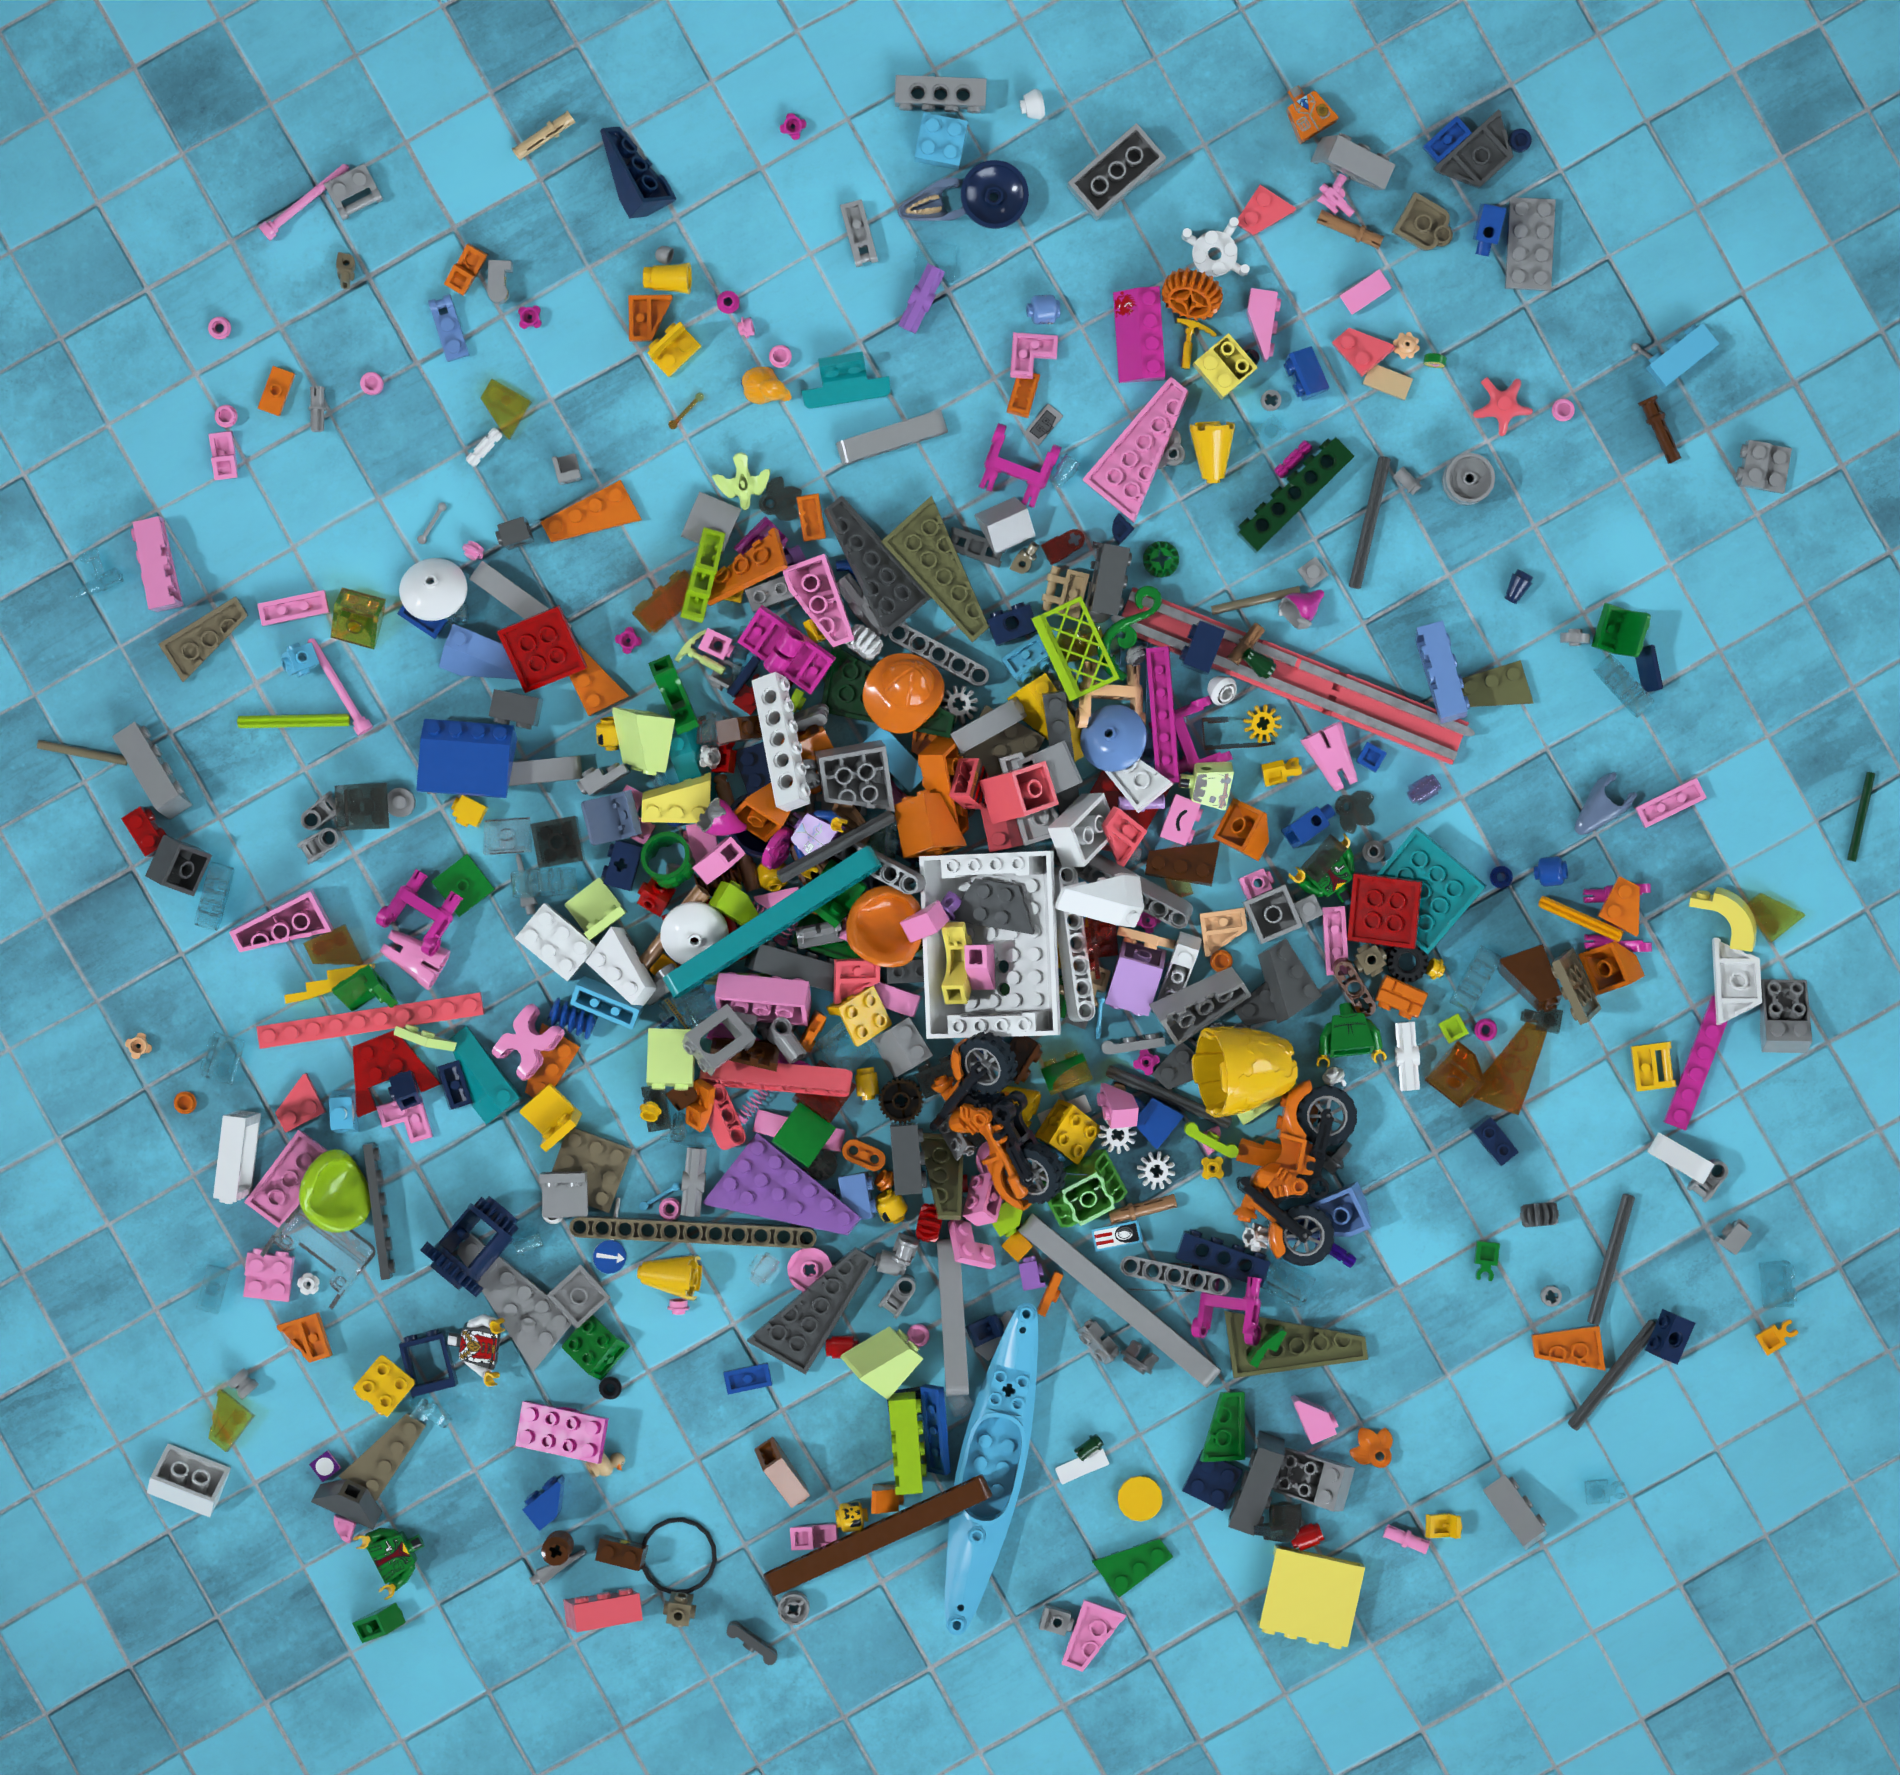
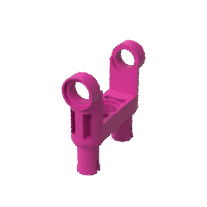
M998 423L984 463L986 469L978 487L984 489L987 481H989L986 490L992 492L998 473H1005L1027 482L1028 486L1021 503L1027 505L1029 497H1031L1028 507L1035 508L1040 490L1046 487L1062 447L1053 444L1051 451L1046 455L1039 473L998 457L1006 435L1004 433L1007 428L1006 425Z
M1210 696L1195 700L1186 706L1174 710L1176 736L1184 754L1183 759L1178 760L1179 774L1187 771L1192 774L1196 763L1227 762L1233 759L1231 752L1227 751L1222 754L1218 752L1199 760L1183 717L1202 711L1204 707L1212 704ZM1149 722L1148 725H1149V728L1151 729V728H1152V722Z
M415 869L407 884L399 888L390 904L384 906L378 912L375 922L386 928L396 921L406 904L410 905L434 921L423 938L424 942L421 947V951L431 957L439 950L441 945L440 939L452 922V914L463 898L450 891L442 906L435 908L418 897L417 892L428 876Z
M1636 884L1640 887V895L1642 893H1651V884ZM1607 885L1604 889H1584L1583 895H1593V897H1583V902L1604 903L1613 885ZM1606 921L1607 924L1612 925V926L1618 928L1617 926H1615V925H1613V924H1611V923H1609V922ZM1584 934V940H1593V942H1584L1585 949L1596 948L1615 941L1601 934ZM1620 940L1617 942L1632 952H1652V942H1643V940Z
M1247 1277L1246 1294L1242 1299L1202 1292L1200 1294L1198 1315L1194 1318L1191 1325L1192 1336L1205 1338L1208 1329L1211 1327L1213 1307L1245 1311L1242 1331L1245 1344L1257 1346L1261 1339V1328L1258 1326L1261 1307L1259 1292L1262 1279ZM1218 1279L1215 1282V1289L1217 1291L1219 1289L1220 1279Z

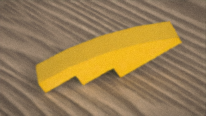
M375 963L369 964L373 969L375 968ZM367 965L327 970V980L306 982L307 992L284 995L285 1004L312 999L330 993L332 988L338 985L339 982L346 980Z

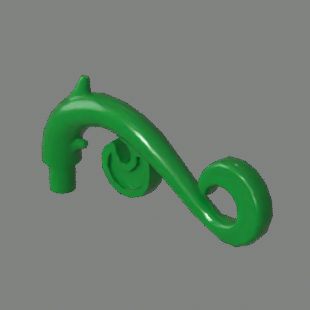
M1144 586L1137 590L1135 604L1139 609H1143L1142 600L1144 597L1149 596L1154 601L1153 606L1147 611L1117 621L1106 630L1101 638L1120 681H1123L1127 674L1119 669V665L1115 662L1116 656L1113 655L1111 657V642L1118 633L1123 632L1125 637L1117 638L1118 645L1123 649H1129L1134 646L1137 641V634L1130 625L1150 617L1162 604L1160 592L1152 586ZM1096 646L1098 657L1100 660L1102 650L1100 647ZM1103 656L1101 662L1108 664L1105 657ZM1101 665L1105 672L1112 677L1113 674L1110 668Z

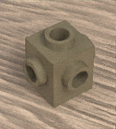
M1366 943L1357 948L1358 953L1354 954L1356 960L1353 963L1359 973L1363 972L1364 975L1370 974L1373 977L1384 971L1382 967L1387 965L1385 962L1387 956L1381 946L1377 948L1375 944L1370 945ZM1369 956L1375 957L1374 964L1367 962Z
M671 1591L670 1599L665 1601L663 1614L667 1615V1624H671L674 1627L689 1626L690 1618L695 1619L696 1605H692L693 1594Z

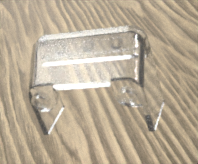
M299 1204L274 1232L260 1255L264 1257L274 1245H277L284 1251H292L300 1245L334 1271L330 1277V1285L338 1294L329 1306L330 1309H333L371 1262L376 1251L370 1242L353 1229L334 1233L317 1227L306 1217Z

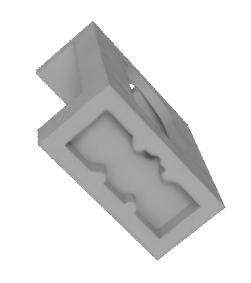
M726 1004L687 1032L682 1043L685 1051L698 1060L697 1063L700 1069L712 1076L717 1068L743 1049L748 1050L752 1047L756 1037L732 1008ZM722 1022L735 1037V1040L715 1054L706 1053L700 1046V1039Z

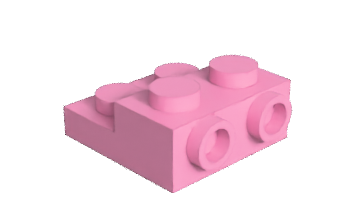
M253 1248V1251L247 1252L243 1297L289 1302L295 1256H289L287 1251H276L275 1254L266 1253L267 1249Z

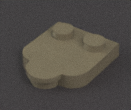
M1416 192L1412 194L1392 230L1393 234L1423 251L1431 250L1436 246H1446L1453 237L1452 230L1448 226L1450 222L1449 213L1444 208Z

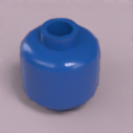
M1559 856L1540 858L1538 866H1534L1535 880H1540L1541 885L1544 887L1562 885L1564 880L1568 879L1566 861H1562Z

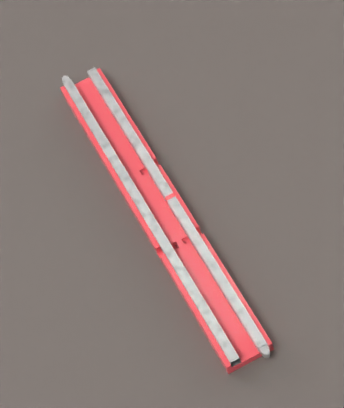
M1133 587L1122 615H1113L1111 617L1112 622L1116 623L1123 618L1149 610L1153 606V599L1149 596L1144 597L1142 600L1144 608L1139 609L1135 604V594L1138 589ZM1162 599L1160 608L1153 615L1130 625L1136 631L1137 639L1157 647L1169 646L1170 652L1179 656L1185 645L1188 646L1191 639L1187 638L1193 624L1197 625L1199 621H1203L1226 630L1211 669L1449 765H1452L1456 758L1463 735H1475V732L1468 727L1469 722L1457 719L1440 724L1436 709L1261 639L1255 643L1253 650L1272 658L1276 664V669L1267 679L1258 677L1246 661L1242 660L1238 666L1227 657L1240 642L1239 638L1242 639L1246 632Z

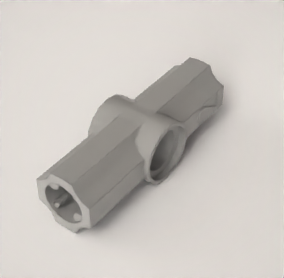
M848 573L837 582L839 592L847 601L848 607L855 616L880 637L883 632L859 584Z
M687 1147L685 1171H683L681 1191H683L681 1215L700 1217L702 1193L705 1191L706 1173H704L707 1156L706 1148Z

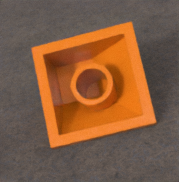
M1233 798L1212 838L1259 862L1269 843L1267 814Z
M1616 941L1578 954L1596 996L1629 985L1645 976L1637 956Z

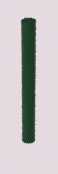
M1866 772L1847 857L1848 861L1856 862L1875 779V773Z

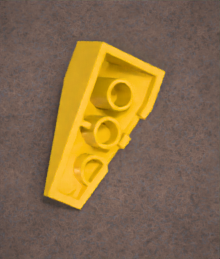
M1044 673L1007 699L1009 701L1017 696L1027 714V717L1022 720L1048 740L1042 693L1055 692L1057 689L1047 674ZM1068 709L1074 761L1076 762L1084 757L1080 745L1082 729L1076 728L1075 718Z

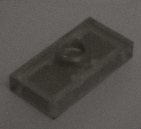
M1329 834L1300 869L1318 883L1345 853L1347 847Z

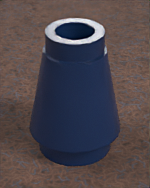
M1517 569L1515 574L1512 573L1504 598L1517 604L1533 584L1531 583L1533 577Z

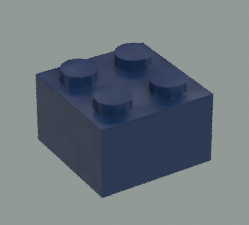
M1199 621L1197 625L1193 624L1187 638L1191 639L1188 646L1185 645L1179 657L1182 660L1181 666L1204 675L1209 674L1226 630L1203 621Z

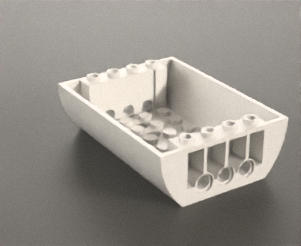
M1054 851L919 856L920 874L924 876L926 881L925 888L921 891V909L937 900L941 903L948 891L957 894L961 899L975 878L1020 885L1024 894V902L1029 910V919L1035 930L1034 934H1027L965 923L967 934L971 935L972 944H994L995 990H971L967 1004H945L941 985L946 973L947 959L942 930L940 929L937 933L922 938L927 1039L970 1038L979 1032H984V1034L991 1032L994 1033V1036L1000 1037L1060 1035L1056 908L1054 907L1056 903ZM1002 960L1007 961L1009 964V970L1006 973L1001 972L999 969V963ZM1002 983H1007L1010 987V992L1006 996L1000 992Z

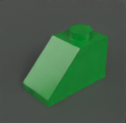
M395 1602L356 1620L352 1624L361 1642L364 1643L387 1635L405 1624L406 1621L401 1609Z

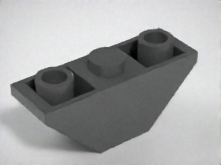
M348 1479L320 1484L311 1501L318 1506L372 1530L382 1514V1510L369 1490Z

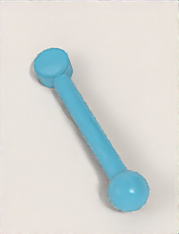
M1103 995L1097 997L1099 1005L1095 1039H1100L1103 1003L1106 1001Z
M675 1182L671 1188L647 1202H641L639 1208L643 1211L647 1210L648 1206L673 1191H679L681 1184Z

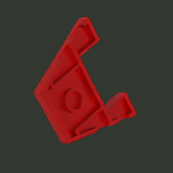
M394 1030L353 1046L357 1117L377 1110L370 1087L387 1081L390 1077L400 1072L411 1070L420 1092L441 1085L440 1081L431 1073L425 1063L420 1060L409 1044L403 1038L393 1035Z

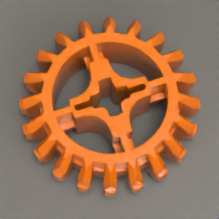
M1188 267L1185 271L1181 268L1177 272L1172 271L1165 279L1162 287V301L1166 303V307L1172 308V313L1177 312L1179 317L1185 316L1188 320L1189 318H1194L1196 321L1199 318L1202 320H1206L1207 317L1212 318L1220 309L1223 300L1222 287L1219 286L1218 281L1213 280V276H1207L1205 272H1198L1197 269L1192 271Z

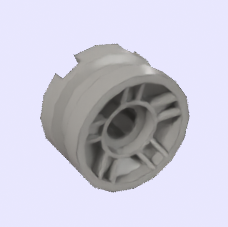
M798 1591L785 1593L778 1604L780 1619L784 1623L791 1625L803 1623L808 1617L810 1609L807 1597ZM790 1605H798V1610L792 1612L789 1607Z

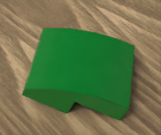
M799 1102L771 1142L809 1168L836 1127Z
M1278 1325L1260 1339L1259 1344L1252 1348L1246 1358L1250 1365L1258 1368L1268 1348L1277 1352L1287 1333L1284 1327Z

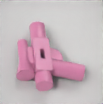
M1339 174L1332 187L1324 183L1319 188L1323 194L1317 201L1325 205L1335 215L1341 209L1350 218L1355 210L1343 199L1345 191L1342 189L1347 177Z

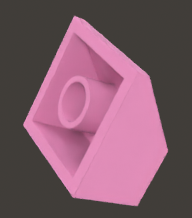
M1296 1395L1291 1396L1311 1444L1337 1434L1335 1428L1338 1427V1424L1331 1411L1327 1412L1324 1407Z

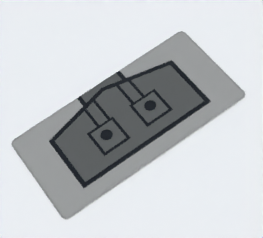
M1047 404L1024 432V435L1039 446L1063 415L1050 404Z

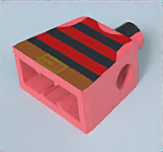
M979 758L958 759L949 796L964 809H984L987 806L979 780L988 778L989 775Z

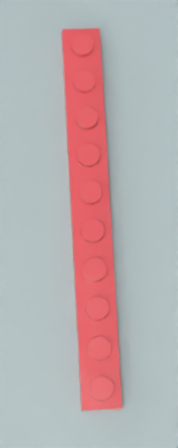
M479 992L400 1004L392 1008L387 1006L257 1026L256 1028L259 1048L263 1049L394 1029L396 1026L405 1027L406 1024L420 1025L484 1015L482 995Z

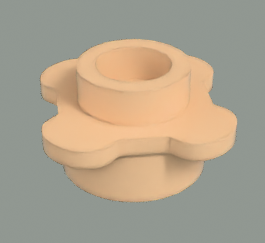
M138 1033L135 1038L127 1039L125 1042V1046L128 1047L133 1059H139L142 1054L152 1051V1046L147 1043L144 1033Z

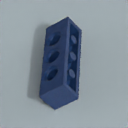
M1190 1229L1189 1232L1183 1231L1175 1254L1176 1259L1246 1283L1247 1277L1261 1278L1260 1288H1262L1271 1263L1266 1259L1267 1255L1260 1252H1254L1253 1254L1244 1252L1246 1248L1236 1244H1232V1247L1223 1245L1224 1240L1211 1236L1210 1240L1203 1238V1233ZM1200 1244L1208 1246V1252L1203 1256L1196 1254V1247ZM1222 1251L1229 1253V1260L1226 1263H1220L1217 1260L1218 1254ZM1242 1259H1249L1251 1266L1247 1270L1239 1269V1262Z

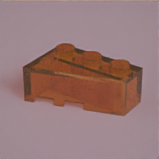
M685 569L682 572L677 570L669 577L670 582L664 587L660 585L652 592L653 596L648 600L640 602L632 612L652 636L682 610L690 578Z

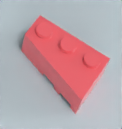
M624 1588L618 1590V1593L602 1592L594 1596L563 1599L566 1626L575 1632H582L642 1621L640 1594L632 1591V1588Z

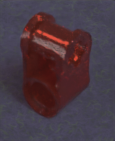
M1072 529L1040 546L1050 564L1053 565L1080 549L1084 544L1085 537L1078 529ZM1073 533L1075 536L1079 535L1081 537L1078 540L1079 545L1077 546L1074 543L1069 544L1068 542L1071 539L1070 535Z

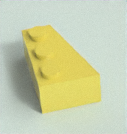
M711 772L701 777L689 778L677 784H669L643 792L641 822L697 823L699 815L701 813L704 814L711 803Z

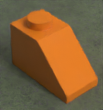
M873 1484L871 1514L899 1511V1505L904 1503V1495H896L895 1485Z

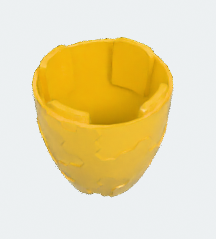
M1204 1028L1200 1032L1197 1041L1196 1054L1192 1057V1075L1194 1082L1198 1084L1201 1098L1206 1107V1113L1214 1118L1244 1113L1256 1109L1262 1104L1289 1091L1295 1085L1298 1073L1297 1062L1291 1058L1294 1055V1049L1289 1040L1269 1032L1250 1028Z

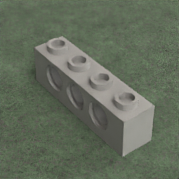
M896 75L895 107H899V110L911 111L913 107L922 108V111L933 112L935 108H943L945 112L952 113L958 112V109H967L968 113H981V110H985L986 79ZM915 89H921L924 92V96L921 99L912 97L911 94ZM943 90L947 93V96L943 100H938L934 96L935 92ZM960 91H966L970 97L965 101H961L957 98V94Z

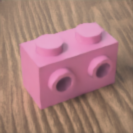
M989 1172L971 1177L962 1216L975 1226L995 1223L998 1220L1002 1199L994 1187L992 1176Z

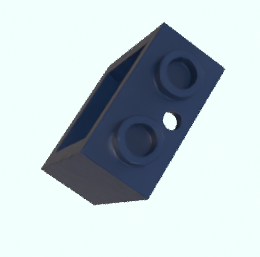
M439 1329L425 1332L426 1336L417 1338V1334L406 1336L404 1341L399 1344L405 1372L415 1381V1385L410 1390L412 1397L458 1385L450 1347L447 1345L446 1331L439 1332ZM440 1339L449 1377L418 1384L409 1347Z

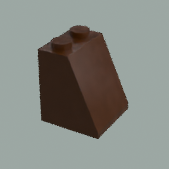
M1543 944L1499 959L1497 968L1499 974L1537 1011L1544 1010V1012H1549L1557 1008L1556 1005L1560 1003L1562 993L1552 973Z

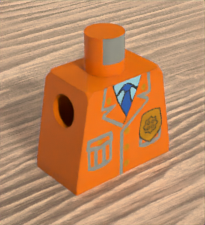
M1298 85L1287 92L1294 103L1287 107L1286 112L1299 144L1304 143L1337 122L1339 118L1337 114L1315 90L1305 96Z

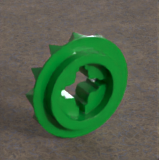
M1157 541L1149 545L1145 550L1143 564L1151 575L1161 578L1167 577L1177 569L1179 555L1176 548L1170 543ZM1159 550H1161L1163 556L1171 557V559L1164 561V569H1162L1159 562L1151 561L1158 557Z

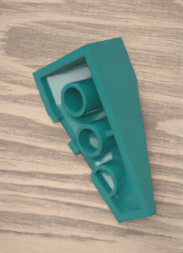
M706 723L680 735L677 732L672 734L669 755L679 782L689 778L701 777L711 772L712 802L716 798V782H713L715 772H712L710 767H701L699 764L701 747L703 745H707L709 748L715 747L709 725Z
M465 1026L449 1040L457 1043L453 1054L456 1061L459 1060L473 1102L471 1103L472 1107L487 1125L518 1101L522 1095L468 1026Z

